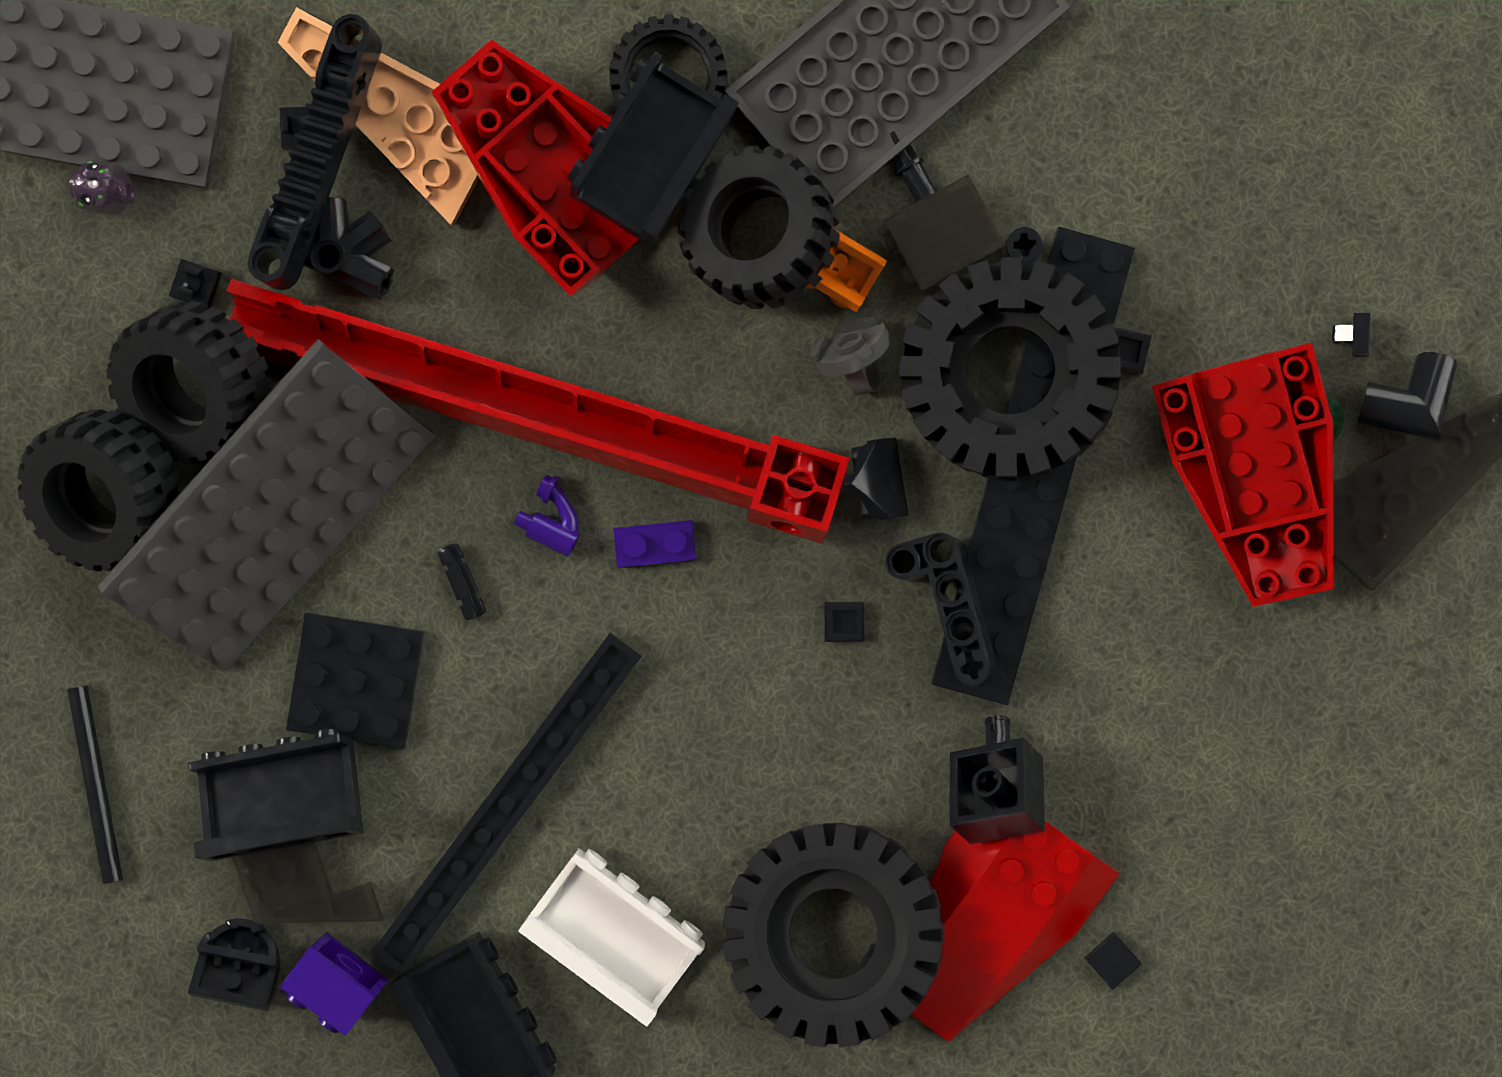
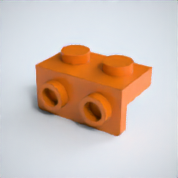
M837 231L840 234L838 247H831L829 252L835 258L830 268L823 266L818 274L823 279L815 288L828 295L835 305L857 312L887 260ZM808 284L806 286L808 288L815 289L811 284Z

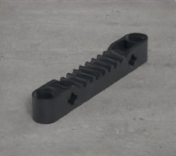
M357 14L341 16L331 28L315 76L316 88L311 89L312 102L306 103L307 116L300 120L302 130L300 133H295L296 146L289 150L290 163H286L283 166L285 176L278 180L279 193L273 194L272 199L274 203L267 208L263 215L248 256L247 264L252 276L274 290L283 291L290 289L296 284L301 275L381 54V38L366 20ZM363 34L360 43L351 47L353 38ZM276 259H280L278 270L269 275L271 263Z

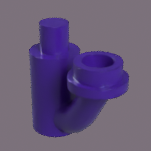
M546 474L536 496L542 498V502L545 504L550 499L553 501L561 516V523L539 512L535 516H531L520 510L514 525L527 531L525 537L569 557L580 536L578 517L572 504L557 485L559 477L556 475L551 477Z

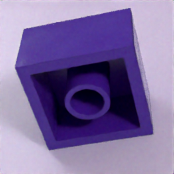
M326 932L308 948L280 987L287 992L286 997L295 1006L301 1009H306L307 1007L318 1015L320 1024L333 1033L340 1032L346 1036L389 979Z

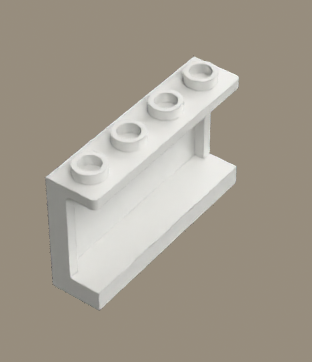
M578 848L524 921L518 932L642 1024L648 1026L657 1014V1009L695 957L704 950L705 941L701 939L703 933L689 921L684 920L680 924L668 915L671 909L658 898L652 896L648 900L637 892L639 885L627 875L620 873L617 877L606 869L607 861L591 849H588L585 853Z

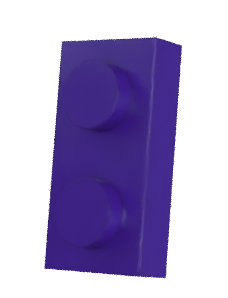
M693 520L613 528L617 568L696 560Z

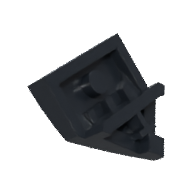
M896 437L867 441L865 446L852 448L851 456L854 474L846 476L844 485L849 494L857 492L863 519L878 516L880 520L909 515Z

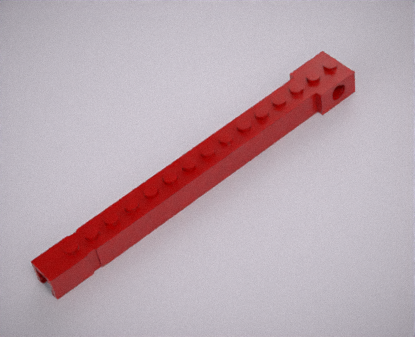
M231 279L227 293L234 296L233 303H235L229 320H237L244 327L242 330L248 338L250 336L254 338L258 344V347L255 349L260 357L264 356L265 360L287 367L289 364L295 366L314 343L320 340L391 399L749 509L746 521L823 544L850 459L848 457L777 435H773L770 445L328 308L318 305L311 307L302 304L299 299Z

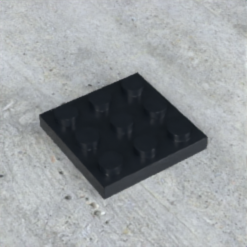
M309 612L305 613L286 730L314 735L317 731L337 729L339 734L350 737L356 742L399 749L406 748L424 631Z

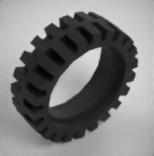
M664 15V18L657 19V16L648 18V22L643 24L641 21L633 26V30L630 33L627 31L621 37V43L616 45L613 51L609 78L614 100H616L620 92L628 95L631 90L630 71L636 56L646 46L654 42L674 39L689 44L701 55L707 67L708 82L705 91L722 100L727 88V67L720 45L718 46L716 39L710 32L707 33L704 26L697 22L694 24L690 22L689 18L683 16L680 19L674 18L673 15Z

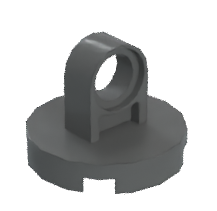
M858 318L837 326L840 333L833 336L830 340L827 339L826 335L819 338L812 347L811 357L820 374L829 377L845 375L851 390L856 395L877 392L880 389L881 375L876 360L885 353L891 339L883 322L878 325L876 318Z

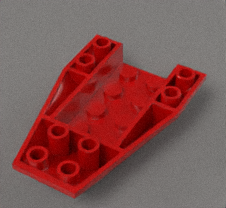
M493 40L484 45L432 91L434 99L512 236L569 297L600 278L640 241L637 237L569 196L572 182L567 180L569 173L579 158L583 161L587 160L593 150L588 146L592 136L600 125L607 128L612 120L610 116Z
M1313 343L1273 351L1152 385L1172 463L1252 606L1256 607L1334 589L1333 418Z

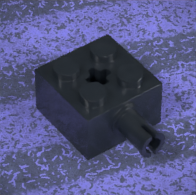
M994 715L995 724H993L991 716L985 719L986 745L950 752V827L969 844L1045 831L1043 757L1025 738L1010 740V719L1003 715Z

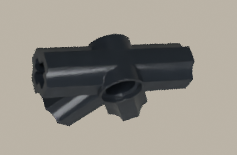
M329 197L304 266L324 275L332 281L340 282L377 300H381L388 293L393 282L394 269L370 258V256L391 242L392 239L382 223L371 211H368L349 225L347 201L343 198ZM334 252H339L340 259L337 265L327 269L326 260L328 256Z

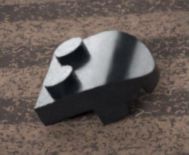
M242 918L226 920L224 924L211 932H207L201 939L197 947L199 956L188 994L193 997L269 1011L280 970V955L277 945L267 930L257 922Z

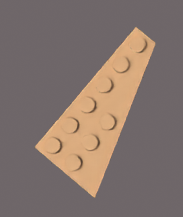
M296 7L278 43L315 81L317 67L332 26ZM353 38L350 46H355L360 41ZM381 53L355 125L446 221L454 227L479 180V176L432 95V91L440 84Z

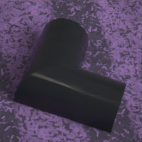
M1437 352L1418 354L1415 359L1408 390L1368 382L1358 423L1438 441L1457 368V361L1448 355Z

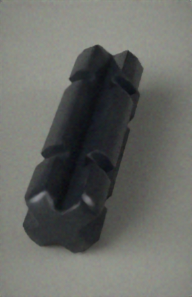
M454 543L441 548L438 551V556L442 566L447 565L448 570L445 573L457 601H462L463 605L460 606L464 618L472 620L486 613V607L482 597L477 598L476 593L479 590L468 564H463L461 558H464V554L460 545Z

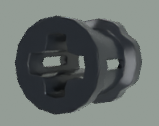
M1021 227L1014 230L1003 244V258L1022 257L1023 263L1031 264V262L1039 257L1042 251L1043 242L1041 236L1037 231L1029 227ZM1019 240H1023V245L1031 248L1025 257L1022 256L1020 250H1014L1013 248Z

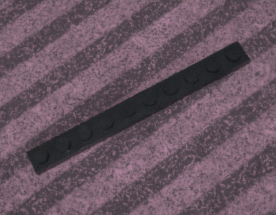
M610 632L372 950L375 955L402 975L406 973L640 660L641 654Z

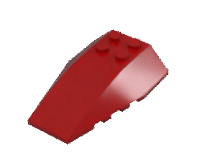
M1046 820L1045 831L975 844H969L954 831L944 845L939 863L930 880V885L932 889H936L942 907L940 914L941 920L944 922L945 940L941 951V956L943 957L930 990L911 1015L948 1042L1069 942L1079 931L1120 873Z

